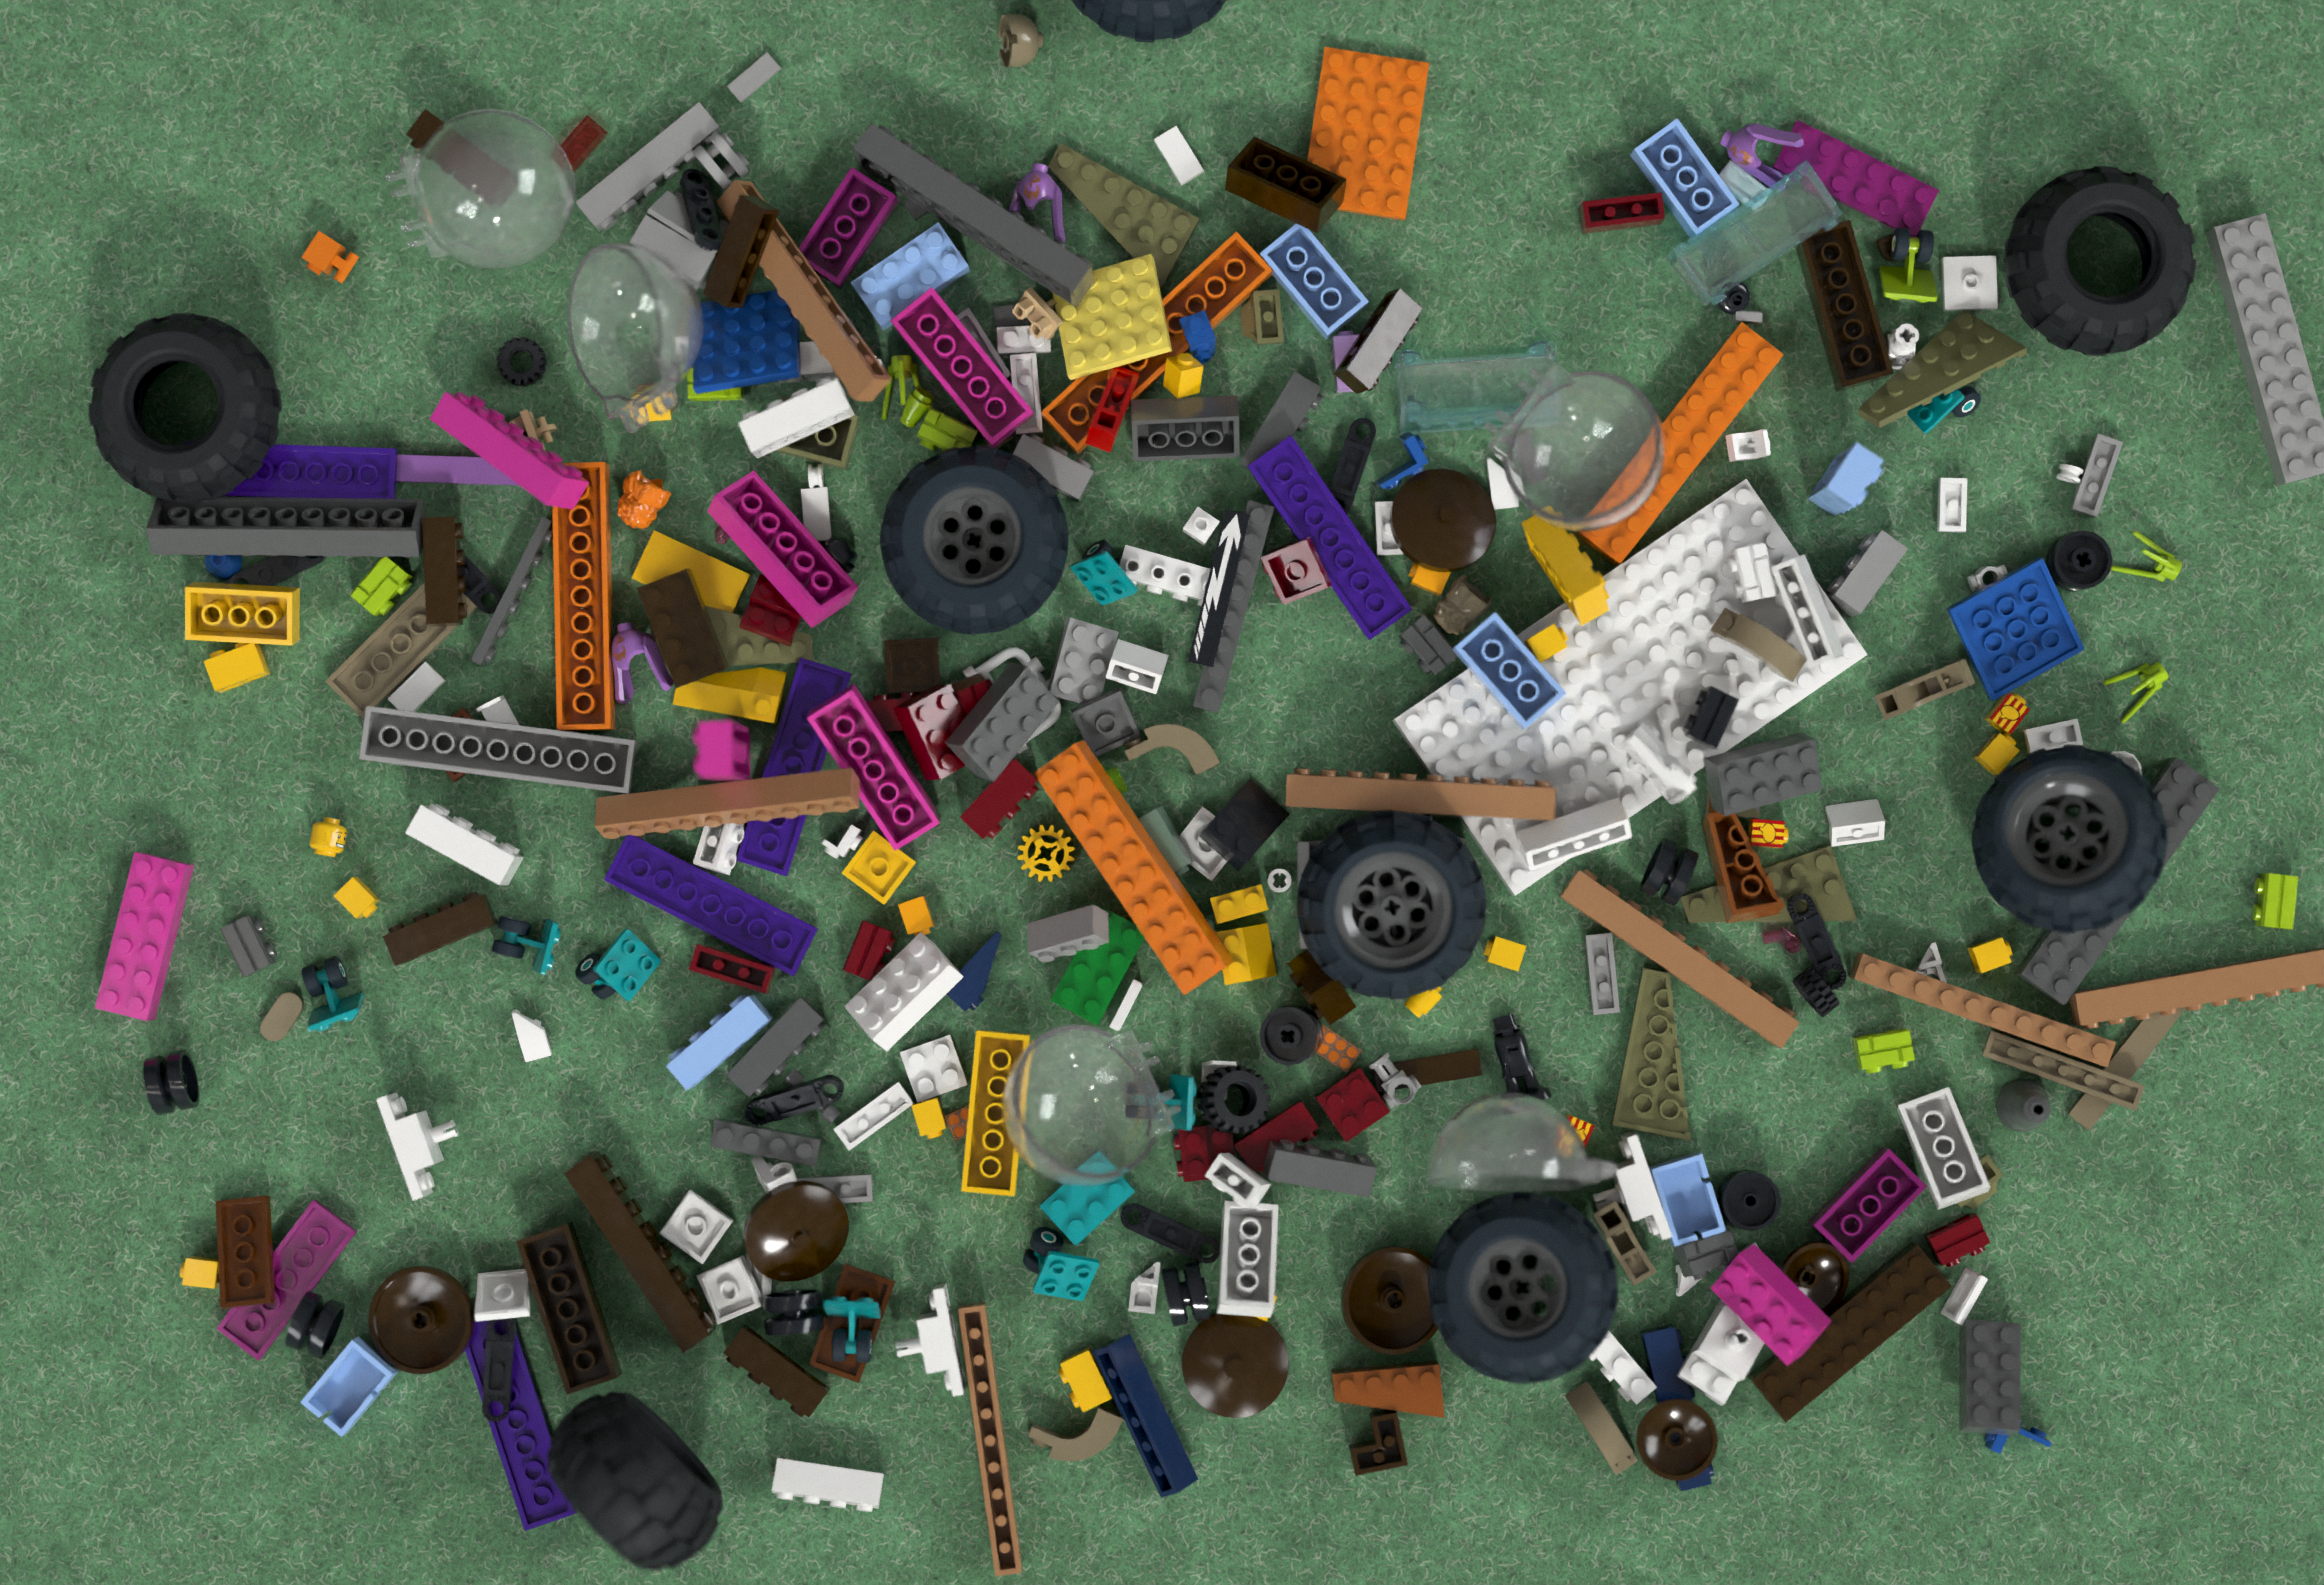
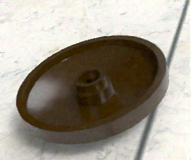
M1430 469L1414 475L1399 489L1390 510V527L1398 547L1411 561L1432 571L1454 572L1473 565L1488 550L1496 531V514L1487 492L1474 479L1455 470Z
M812 1181L785 1183L762 1196L749 1212L743 1229L745 1252L753 1266L760 1273L771 1279L794 1282L813 1277L829 1267L843 1250L849 1232L848 1214L839 1197L831 1189L820 1183Z
M1386 1246L1368 1252L1352 1266L1343 1283L1341 1310L1346 1326L1360 1343L1374 1351L1394 1355L1411 1352L1432 1338L1438 1328L1434 1324L1429 1308L1427 1277L1431 1261L1412 1249L1401 1246Z
M414 1266L392 1274L377 1289L369 1309V1330L375 1347L388 1363L407 1373L429 1374L450 1366L465 1352L473 1334L474 1311L468 1293L455 1277L436 1267Z
M1217 1313L1211 1315L1210 1319L1203 1320L1194 1328L1186 1341L1182 1354V1372L1189 1392L1206 1410L1223 1417H1248L1266 1409L1281 1393L1288 1375V1354L1282 1337L1270 1322L1255 1316Z

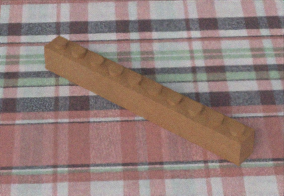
M734 180L716 202L722 210V215L728 221L731 220L735 204L740 195L754 196L765 201L752 182ZM777 218L759 263L763 268L764 275L773 282L777 288L778 295L787 302L791 308L792 315L801 322L807 336L819 348L821 356L827 359L832 366L833 373L846 386L849 396L855 401H873L891 381V378Z
M852 768L597 797L594 826L604 838L616 839L619 836L625 835L642 836L645 833L651 832L667 833L670 830L677 829L693 830L695 827L703 826L719 827L721 824H744L747 821L755 820L770 821L772 818L781 817L796 818L798 815L807 814L822 815L824 812L836 811L843 813L848 812L850 809H859L860 779Z
M1294 768V772L1287 774L1286 806L1366 811L1393 810L1423 814L1554 820L1556 818L1557 786L1551 785V781L1535 780L1534 785L1524 784L1523 779H1508V783H1497V778L1481 777V782L1470 781L1468 776H1454V780H1443V775L1433 774L1427 775V779L1416 778L1417 774L1401 773L1400 778L1390 777L1389 772H1374V776H1363V771L1356 770L1347 771V775L1337 774V770L1321 769V773H1310V768Z
M1587 869L1583 872L1576 870L1560 893L1559 897L1768 1042L1777 1048H1783L1800 1023L1794 1019L1796 1014L1785 1006H1782L1781 1009L1772 1003L1774 998L1761 990L1758 994L1750 988L1752 983L1740 975L1737 978L1733 977L1728 973L1730 970L1728 966L1719 960L1713 963L1707 959L1708 953L1697 945L1691 948L1684 943L1686 938L1675 930H1672L1671 933L1662 927L1664 922L1652 914L1649 918L1640 912L1642 907L1629 899L1627 903L1618 897L1620 894L1618 890L1608 884L1603 887L1597 883L1598 877Z
M2324 948L2077 991L2069 998L2073 1025H2082L2083 1030L2099 1027L2098 1022L2108 1021L2109 1025L2125 1023L2124 1018L2134 1016L2135 1020L2151 1018L2150 1013L2160 1012L2161 1016L2176 1014V1009L2186 1007L2187 1011L2203 1009L2202 1004L2212 1002L2213 1006L2229 1004L2228 999L2238 998L2239 1002L2255 999V994L2264 993V997L2281 995L2280 990L2290 988L2291 993L2307 990L2306 985L2316 984V988L2324 987Z
M1859 952L1856 954L1849 975L1850 978L2104 1067H2108L2116 1042Z
M986 1301L959 1305V1321L995 1576L1022 1573L1023 1562Z

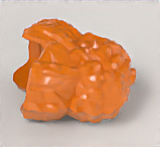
M636 470L624 479L622 486L624 494L618 500L617 515L621 517L626 525H630L633 529L637 527L640 529L648 528L653 523V520L656 519L657 511L667 504L671 493L662 489L663 481L661 479H647L641 474V470Z

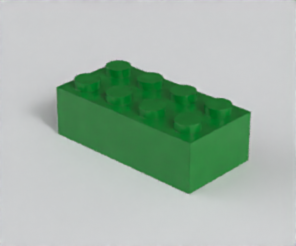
M1100 906V908L1108 912L1109 943L1098 945L1096 949L1077 951L1050 1000L1097 1026L1144 939L1136 924L1103 906Z

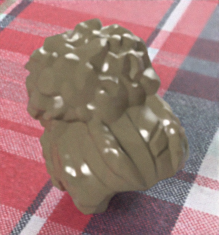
M1465 575L1458 577L1452 583L1449 592L1446 593V597L1438 601L1435 615H1433L1437 624L1448 634H1464L1465 631L1470 629L1472 622L1476 621L1478 616L1486 612L1491 605L1492 597H1484L1482 592L1473 584L1467 583L1468 576Z

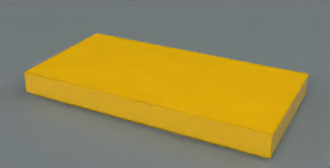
M654 530L632 579L646 585L679 571L691 569L704 604L734 613L751 575Z

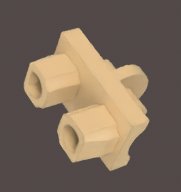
M1032 287L1024 292L1012 310V313L1018 319L1023 320L1027 318L1032 323L1029 329L1036 339L1043 336L1047 340L1051 339L1063 322L1054 311L1057 302L1052 299L1046 303Z
M528 409L520 411L521 416L509 422V424L514 423L524 430L523 434L527 432L528 437H533L542 443L541 436H543L546 444L553 442L551 433L557 430L555 424L547 425L545 417L537 419L540 426L538 428L533 413L529 412Z

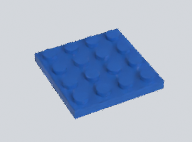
M777 290L747 295L742 308L724 307L715 300L694 303L693 389L696 394L800 377V321L792 315L791 308L778 295Z
M2039 556L1946 608L1988 699L1991 701L1996 700L2085 650L2043 558Z

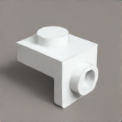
M1767 429L1726 435L1729 462L1754 460L1771 454Z
M851 824L838 846L827 839H823L821 844L826 846L824 851L836 859L839 855L846 857L850 849L855 851L861 843L863 837L860 836L862 830Z

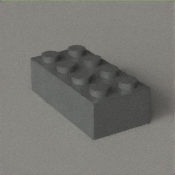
M1238 396L1131 400L1133 462L1240 457Z
M1010 663L945 743L977 778L994 782L1059 701L1028 666Z
M1797 733L1704 758L1711 809L1724 816L1822 790L1816 741L1804 733Z
M1967 1319L1962 1326L1960 1325L1959 1432L2013 1436L2021 1431L2020 1323Z

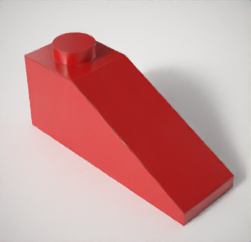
M1120 366L1113 368L1090 424L1085 444L1109 453L1111 452L1137 384L1139 373Z

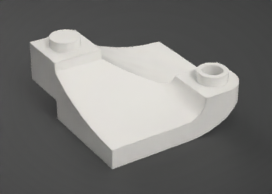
M1642 722L1624 737L1625 739L1620 745L1637 762L1635 766L1670 804L1679 803L1696 789L1694 785L1696 778L1686 768L1682 771L1681 768L1670 770L1666 767L1658 745L1661 743L1658 738L1660 733L1652 724L1646 725Z

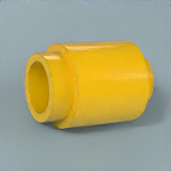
M1438 987L1430 992L1428 990L1412 995L1410 998H1407L1404 1005L1420 1018L1423 1014L1426 1015L1442 998L1439 994L1442 988Z

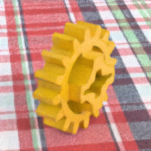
M1040 825V832L1036 833L1031 828L1030 834L1032 836L1030 838L1022 837L1026 844L1025 846H1018V849L1023 851V855L1017 858L1018 860L1025 861V864L1021 867L1022 870L1027 868L1031 870L1028 875L1030 878L1036 873L1038 874V881L1041 882L1044 876H1047L1049 882H1053V875L1056 874L1059 878L1063 877L1062 869L1070 871L1067 861H1074L1075 858L1069 856V852L1074 851L1075 847H1068L1067 843L1071 840L1070 837L1062 838L1064 830L1061 829L1055 833L1054 825H1051L1049 830L1045 831L1044 826ZM1049 835L1058 840L1051 844L1044 842L1041 836ZM1034 842L1036 846L1035 855L1029 858V847ZM1045 846V848L1049 849L1057 846L1050 854L1051 860L1048 861L1046 858L1035 861L1042 853L1041 847ZM1064 849V858L1059 865L1056 861L1057 853ZM1039 863L1047 864L1051 871H1040L1034 866Z

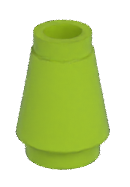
M916 387L914 391H910L900 421L907 427L914 428L915 424L933 406L934 396L921 387Z

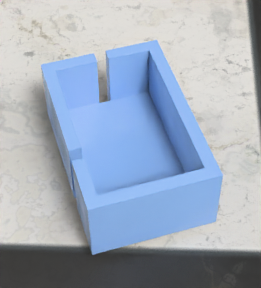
M1697 1151L1648 1167L1672 1237L1669 1238L1670 1244L1676 1247L1698 1240L1697 1235L1693 1233L1694 1231H1697L1698 1235L1702 1238L1726 1231L1712 1184L1708 1180H1701V1177H1709L1702 1153Z
M358 1336L351 1340L300 1403L318 1418L329 1410L332 1414L327 1416L323 1422L342 1437L352 1429L381 1394L380 1391L385 1389L400 1370L388 1363L378 1351Z

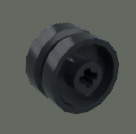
M2083 530L2069 533L2056 540L2047 551L2045 564L2054 583L2063 590L2076 592L2093 588L2103 582L2110 573L2113 560L2111 549L2106 541L2094 532Z
M1663 838L1649 861L1639 890L1653 896L1662 887L1661 900L1675 906L1692 878L1699 853L1684 848L1676 857L1677 843Z
M1295 1004L1283 1006L1268 1014L1262 1023L1259 1035L1261 1047L1266 1055L1276 1063L1289 1066L1300 1064L1313 1057L1322 1045L1324 1032L1320 1019L1312 1010ZM1293 1030L1295 1032L1293 1036L1295 1039L1290 1038L1289 1031Z
M181 1050L169 1053L167 1059L160 1055L145 1059L143 1064L144 1086L148 1101L156 1115L173 1113L176 1106L180 1110L198 1106L200 1097L199 1084L194 1064L187 1051Z
M1743 1169L1732 1172L1723 1179L1717 1192L1716 1200L1720 1213L1728 1222L1743 1230L1756 1231L1764 1229L1774 1222L1780 1211L1781 1197L1779 1189L1770 1178L1757 1171ZM1748 1196L1752 1197L1753 1202L1746 1204V1198Z
M1198 1261L1184 1264L1185 1281L1182 1282L1180 1281L1178 1269L1175 1266L1161 1269L1173 1327L1187 1324V1306H1191L1193 1318L1197 1322L1210 1319L1207 1302H1209L1204 1277H1201Z
M793 1289L762 1296L764 1311L768 1313H781L764 1320L766 1335H793L824 1329L823 1314L807 1311L822 1305L821 1290Z
M307 1291L292 1317L286 1335V1347L299 1351L307 1345L308 1355L323 1359L337 1335L343 1319L345 1304L331 1299L323 1306L322 1295Z

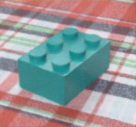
M1099 1150L1049 1195L1039 1207L1076 1246L1135 1192V1189Z

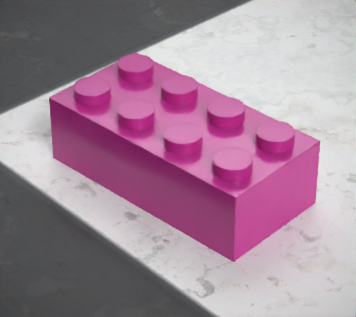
M1755 1244L1739 1253L1711 1287L1715 1294L1787 1366L1801 1357L1832 1322Z

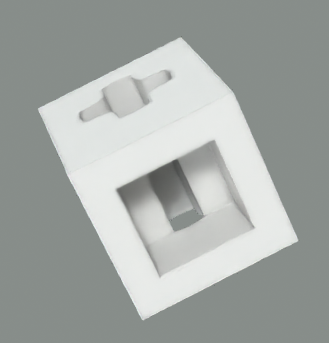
M1197 507L1184 526L1183 532L1205 546L1219 526L1220 521Z

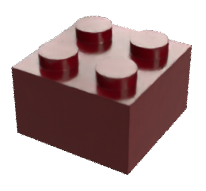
M1359 1066L1315 1096L1346 1142L1390 1113Z

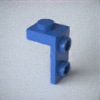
M1205 310L1180 318L1179 322L1189 346L1188 353L1201 364L1210 361L1212 356L1215 355L1216 338Z
M1407 432L1399 437L1411 460L1378 479L1376 483L1380 488L1392 489L1401 483V478L1408 474L1410 476L1416 475L1424 469L1423 465L1427 464L1428 460L1423 453L1426 447L1419 435L1414 436Z
M2021 1427V1431L2018 1432L2047 1447L2051 1446L2052 1442L2045 1439L2047 1434L2034 1427H2031L2030 1431ZM1985 1434V1446L2000 1454L2009 1435Z

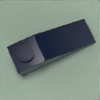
M998 931L959 971L964 977L947 993L964 1011H967L969 1008L974 1011L984 1000L981 995L985 992L1002 936Z

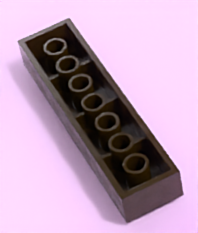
M599 1151L591 1154L564 1172V1175L684 1353L711 1335L716 1330L714 1324L717 1321L709 1309L704 1311L700 1305L701 1296L694 1287L689 1288L685 1282L687 1276L680 1265L675 1266L671 1261L672 1253L664 1242L660 1244L655 1237L657 1231L654 1225L649 1220L645 1222L640 1213L643 1210L635 1198L630 1199L625 1192L628 1187L620 1176L615 1177L610 1168L613 1165L607 1155H601Z
M1911 1242L1842 1298L1841 1302L1826 1315L1832 1322L1801 1357L1787 1366L1774 1354L1747 1377L1778 1416L1787 1422L1952 1286L1917 1244Z

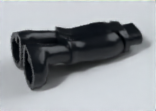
M1513 1014L1492 1019L1496 1030L1493 1032L1495 1050L1501 1064L1502 1078L1505 1079L1507 1092L1506 1097L1502 1100L1503 1110L1526 1105L1517 1077H1523L1528 1104L1551 1098L1552 1095L1549 1088L1541 1086L1534 1072L1536 1068L1531 1062L1526 1038L1521 1029H1519L1520 1025H1516Z

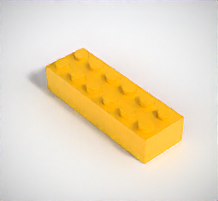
M976 1030L961 1191L1006 1196H1015L1031 1034Z

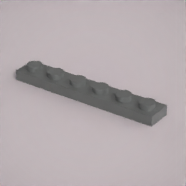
M541 517L471 659L472 661L482 666H485L487 662L491 663L497 653V649L494 647L499 638L503 639L509 628V625L506 623L510 615H515L521 604V601L518 599L522 591L526 592L531 585L533 577L530 574L534 567L538 568L544 558L542 550L545 544H550L553 540L552 521Z

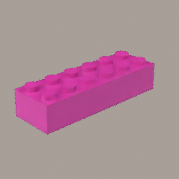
M932 287L890 320L894 328L991 447L995 448L1034 416L1032 409Z
M459 391L456 394L444 393L430 417L431 421L544 504L574 509L589 484L587 480L581 477L582 472L579 469L563 464L561 456L552 451L547 452L542 448L543 443L533 437H526L521 427L504 421L505 416L495 409L489 410L484 406L486 402L475 395L469 397Z
M755 471L750 472L714 496L707 512L811 628L851 602L858 589V585Z
M852 684L809 711L808 721L840 769L852 768L860 779L859 798L895 851L940 824L941 814L855 684Z
M733 721L698 722L699 728H694V743L699 746V755L695 756L694 766L695 772H699V777L717 782L750 780V728Z
M134 852L95 1005L96 1009L145 1021L155 1020L194 865L144 852Z

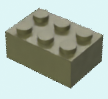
M781 395L780 400L782 399L785 402L792 398ZM854 415L774 452L847 471L861 419L859 416Z

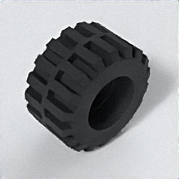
M1242 1065L1218 1068L1214 1070V1073H1209L1205 1077L1207 1081L1202 1082L1200 1085L1203 1091L1197 1094V1098L1201 1099V1104H1197L1198 1110L1203 1109L1204 1112L1201 1115L1202 1119L1209 1120L1207 1124L1209 1127L1217 1128L1218 1132H1227V1134L1247 1132L1249 1129L1258 1127V1122H1263L1266 1118L1263 1113L1269 1112L1270 1106H1267L1266 1103L1271 1101V1095H1266V1090H1269L1268 1084H1262L1264 1080L1262 1075H1255L1256 1070L1252 1068L1246 1069V1066ZM1231 1084L1240 1089L1244 1099L1243 1107L1237 1115L1229 1112L1224 1103L1225 1091Z

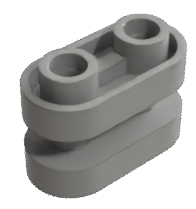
M716 131L708 138L713 144L705 151L699 145L692 153L717 184L726 191L732 184L728 178L735 172L742 178L749 172L746 166L750 163L740 151L735 154L731 149L734 143L724 132L720 135ZM719 153L728 163L722 170L713 160Z

